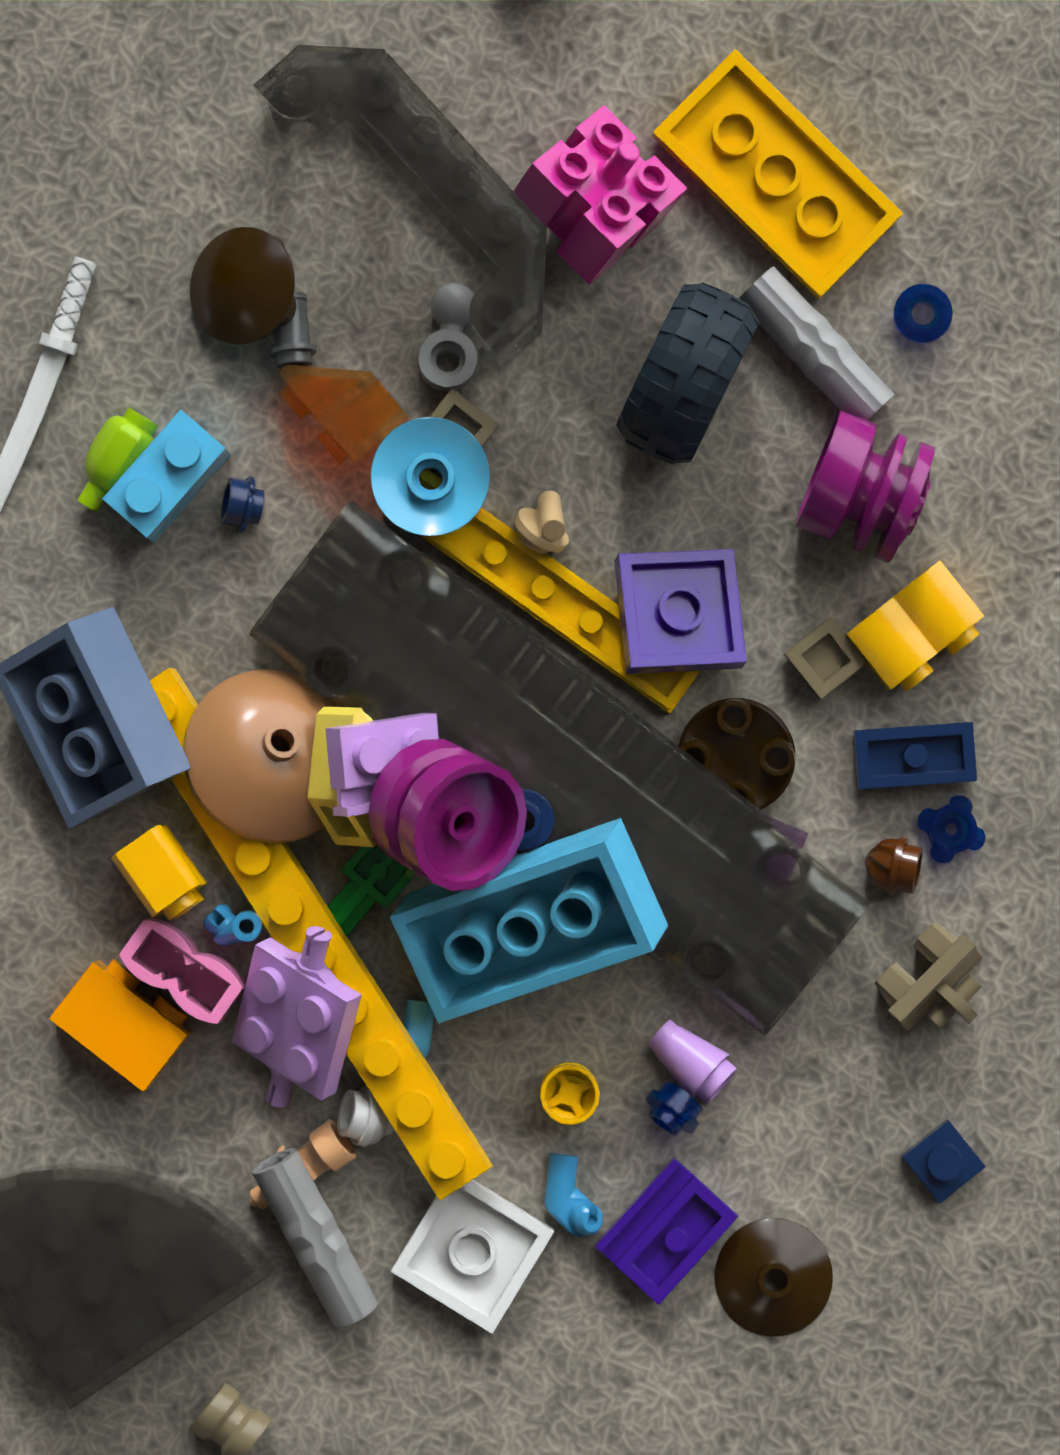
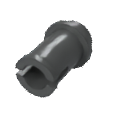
M294 292L293 296L296 300L297 309L292 320L286 325L278 326L274 330L275 346L270 349V357L276 359L278 369L296 370L307 368L312 365L311 356L317 352L316 345L310 343L306 306L307 294L302 292Z

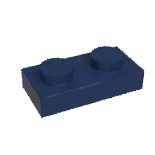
M973 722L853 731L857 790L977 781Z

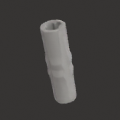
M774 266L767 270L739 297L740 300L751 305L750 308L758 318L759 325L775 340L784 354L796 363L806 378L817 385L841 411L864 420H869L895 395L854 352L847 340L832 328L827 319L817 312Z
M289 1148L278 1152L259 1163L252 1170V1174L335 1328H342L365 1318L377 1307L378 1302L353 1257L347 1240L339 1230L332 1212L324 1202L296 1148Z

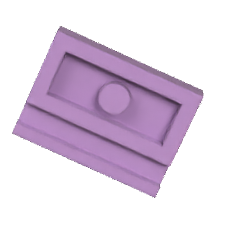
M420 713L325 728L331 789H336L338 806L333 807V816L349 817L369 813L371 792L382 769L400 750L420 740L439 739L437 713Z

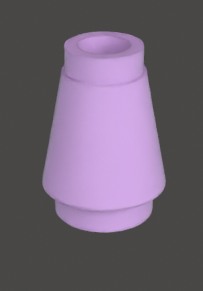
M671 1019L659 1029L648 1044V1047L656 1053L655 1055L691 1100L697 1096L706 1105L720 1093L737 1071V1068L728 1061L730 1054L682 1026H678Z

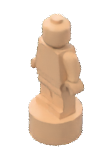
M328 1119L309 1134L310 1140L297 1149L313 1180L331 1169L337 1172L357 1157L351 1142L347 1137L339 1135L337 1124L331 1119ZM285 1146L279 1147L277 1153L285 1150ZM259 1185L250 1191L251 1198L249 1201L254 1208L258 1207L264 1210L269 1206Z

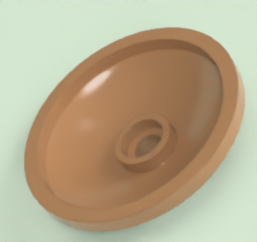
M262 669L248 671L230 677L218 684L202 699L189 720L183 741V750L191 768L185 771L189 787L200 806L215 822L228 831L257 842H293L309 837L325 828L307 799L316 714L323 707H341L340 704L326 690L311 680L280 670ZM280 736L286 739L289 744V751H277L271 744V737Z

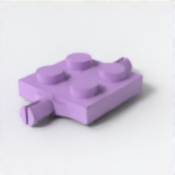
M312 926L306 930L302 953L288 949L271 937L255 944L232 1043L270 1068L271 1077L264 1099L267 1103L272 1101L271 1106L286 1107L289 1104L293 1083L321 1101L337 1091L362 995L339 981L331 970L326 967L324 960L332 935L329 931L324 933L325 928Z

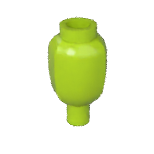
M128 407L123 417L118 415L110 417L93 440L85 458V471L89 481L77 500L89 509L97 512L104 502L102 498L154 440L153 434L159 426Z

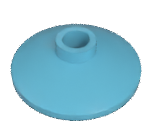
M437 417L410 420L391 431L378 447L371 468L372 490L381 511L399 528L421 536L445 535L465 526L476 516L484 504L490 483L488 460L478 440L463 426ZM436 469L441 473L442 483L438 488L428 490L421 486L419 478L424 470Z

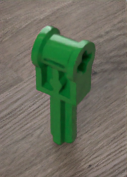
M377 844L374 847L361 846L342 868L341 871L350 879L328 904V908L348 937L376 902H379L387 909L416 873L414 870L387 857Z

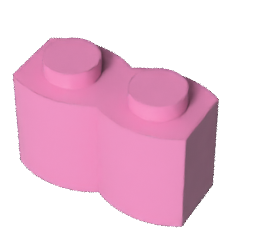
M150 918L143 920L119 954L124 965L134 976L151 986L169 989L175 1002L185 1012L204 1022L218 1024L223 1021L245 989L246 981L232 964L214 954L199 952L195 942L185 931L162 919Z

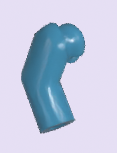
M219 904L203 920L204 928L215 936L213 941L221 946L253 941L259 937L264 927L262 919L256 911L245 910L236 916L226 904Z
M549 1153L544 1201L546 1210L568 1233L578 1237L594 1235L602 1227L603 1214L601 1209L593 1204L575 1186L578 1156Z

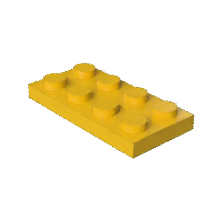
M736 49L652 133V137L818 300L903 215V212Z

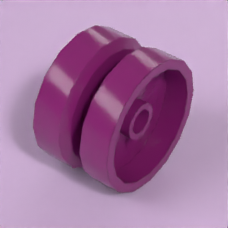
M445 739L420 740L400 750L382 769L371 792L368 819L373 840L387 857L414 870L416 874L450 891L472 890L489 882L510 863L524 836L527 809L522 788L509 771Z

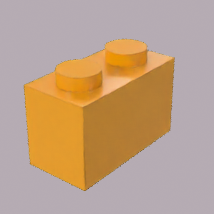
M112 959L108 966L100 960L94 961L49 1019L144 1092L150 1088L191 1035L192 1031L183 1025L188 1015L162 995L153 1002L137 990L136 986L141 980L134 976L119 961Z

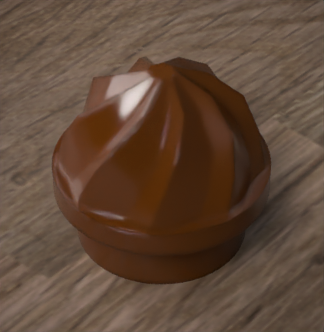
M900 837L899 839L890 838L882 840L866 856L865 866L871 883L879 889L888 892V895L897 896L899 891L911 894L915 892L922 864L923 847L908 845V838Z

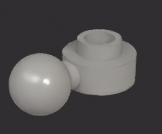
M460 283L445 284L434 293L431 300V313L435 321L440 325V330L432 333L424 340L418 356V368L423 380L433 389L442 392H449L452 388L457 391L465 387L474 377L477 367L476 348L469 337L463 334V328L468 326L476 316L478 308L477 299L467 286ZM445 353L454 355L458 359V367L452 372L440 370L436 364L439 356Z

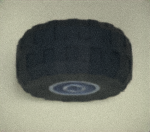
M703 282L682 287L651 347L618 418L616 426L625 438V442L644 453L672 465L674 463L692 461L759 324L758 318L750 308L751 305Z

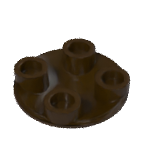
M239 227L218 235L203 249L192 271L190 299L199 324L208 334L224 343L246 345L267 337L278 326L286 325L292 320L297 309L296 300L293 296L295 275L292 261L283 241L279 237L257 228Z
M726 698L706 705L690 719L681 735L676 761L685 785L696 799L715 811L732 817H740L766 808L782 795L792 778L796 753L794 741L787 725L772 709L751 699Z

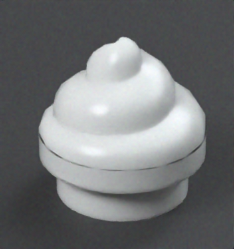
M367 1086L362 1087L359 1091L348 1090L345 1093L339 1107L337 1128L340 1136L350 1138L353 1145L366 1147L367 1145L378 1143L384 1135H390L395 1131Z

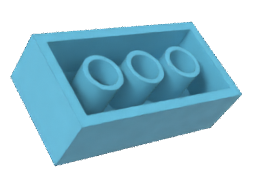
M621 818L514 855L510 863L494 879L475 889L450 891L439 885L432 884L412 891L390 916L438 1024L652 952L668 927Z

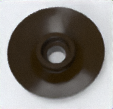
M783 1218L759 1219L738 1229L722 1247L715 1267V1287L724 1310L744 1329L764 1336L789 1335L811 1324L826 1306L833 1284L831 1261L822 1242L808 1228ZM772 1269H780L786 1274V1282L778 1290H771L764 1284L766 1273Z

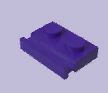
M673 1156L594 1245L659 1305L739 1216Z

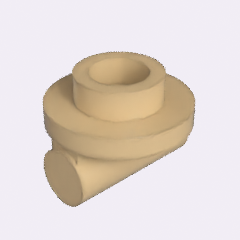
M555 491L543 492L538 498L537 509L522 508L514 518L515 526L519 530V539L529 549L537 553L546 554L548 551L559 553L569 543V537L565 531L561 497Z

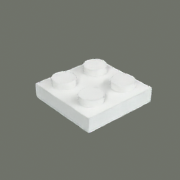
M472 1180L441 1201L435 1196L393 1265L391 1272L493 1334L553 1235L554 1229L475 1180Z

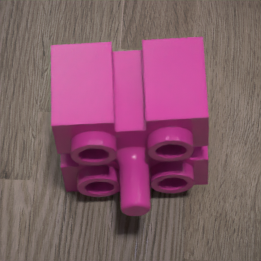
M605 105L578 125L565 143L560 140L533 162L506 200L539 235L549 228L563 242L556 252L589 285L615 264L628 247L632 249L651 233L688 189L655 155L648 161H644L640 157L639 149L634 144L637 137Z

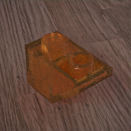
M286 365L278 372L281 380L287 385L278 393L301 420L310 413L325 431L316 438L339 465L349 458L355 467L358 468L376 453L382 441L391 431L410 421L406 412L371 371Z

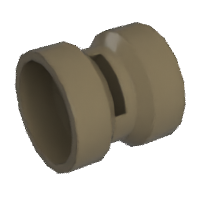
M225 1382L188 1429L202 1440L211 1439L220 1445L221 1455H246L268 1427L272 1418L260 1408L250 1409L241 1402L240 1392L228 1382Z

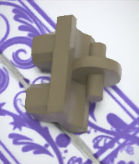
M932 923L917 938L913 945L932 966L916 981L896 962L875 982L876 987L891 1007L888 1011L908 1033L941 1000L943 1002L928 1016L940 1029L956 1013L968 1024L978 1016L967 1002L982 986L971 975H968L954 990L953 988L983 957L976 950V945L964 934L957 938L938 924Z

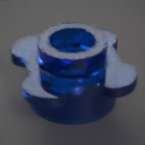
M954 796L950 799L948 805L936 810L926 808L918 815V828L927 833L932 845L930 856L936 862L949 863L952 861L954 854L966 849L972 851L979 850L985 843V832L977 827L976 820L971 814L973 805L967 797ZM948 824L956 826L957 831L954 835L947 834L946 826Z

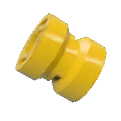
M564 1062L557 1064L547 1071L541 1082L540 1099L543 1109L550 1118L561 1124L574 1125L584 1122L593 1115L599 1104L600 1091L596 1078L588 1068L579 1063Z

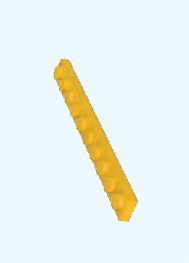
M168 668L151 679L150 683L183 748L186 728L198 703L175 668ZM185 772L171 779L274 940L294 952L302 953L306 930L309 927L325 928L324 933L327 931L331 933L332 937L329 941L324 960L326 967L331 970L339 981L362 995L346 1054L438 1199L441 1201L492 1168L493 1164L344 931L336 922L333 914L287 842H257L228 831L215 822L200 806L189 787Z

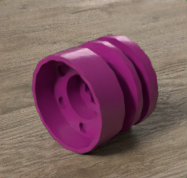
M840 410L820 454L794 527L831 541L847 518L857 522L852 550L861 553L873 529L882 532L876 548L875 558L890 563L899 546L907 536L911 535L924 506L931 485V463L935 447L920 442L909 465L900 463L906 446L907 436L899 433L882 456L872 452L877 424Z

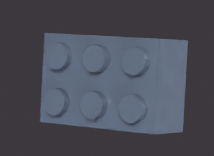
M114 607L70 621L0 662V689L69 829L111 812L191 769L186 754Z

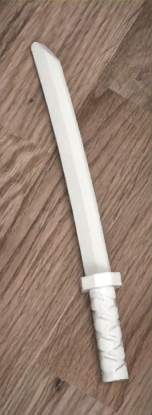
M74 257L70 270L71 273L68 275L66 287L60 300V307L58 306L54 318L56 319L54 320L55 323L52 324L50 334L42 332L39 344L44 346L20 411L0 455V512L18 477L42 422L67 355L75 356L78 344L73 343L72 339L75 333L74 329H76L75 326H77L81 314L80 309L83 308L86 292L88 293L91 283V275L93 276L97 265L92 261Z

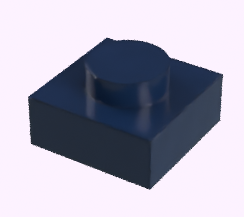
M948 1119L901 1155L939 1204L986 1167Z

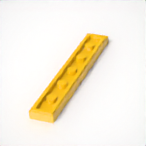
M426 469L421 473L419 482L425 489L434 490L441 485L442 479ZM482 507L470 522L454 532L440 536L418 535L668 714L672 712L700 673V671L626 674L619 605L548 554H540L529 549L519 539L517 532Z

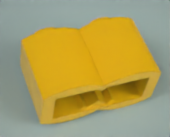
M938 561L845 635L867 661V666L887 691L900 684L904 691L907 692L934 671L927 661L946 647L953 656L980 635L974 624L983 618L984 615L943 563Z
M157 825L111 857L152 918L165 915L169 921L172 919L176 920L204 900L198 890L203 888L207 882L167 825Z

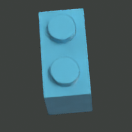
M180 409L102 499L147 539L155 543L231 455L223 445Z

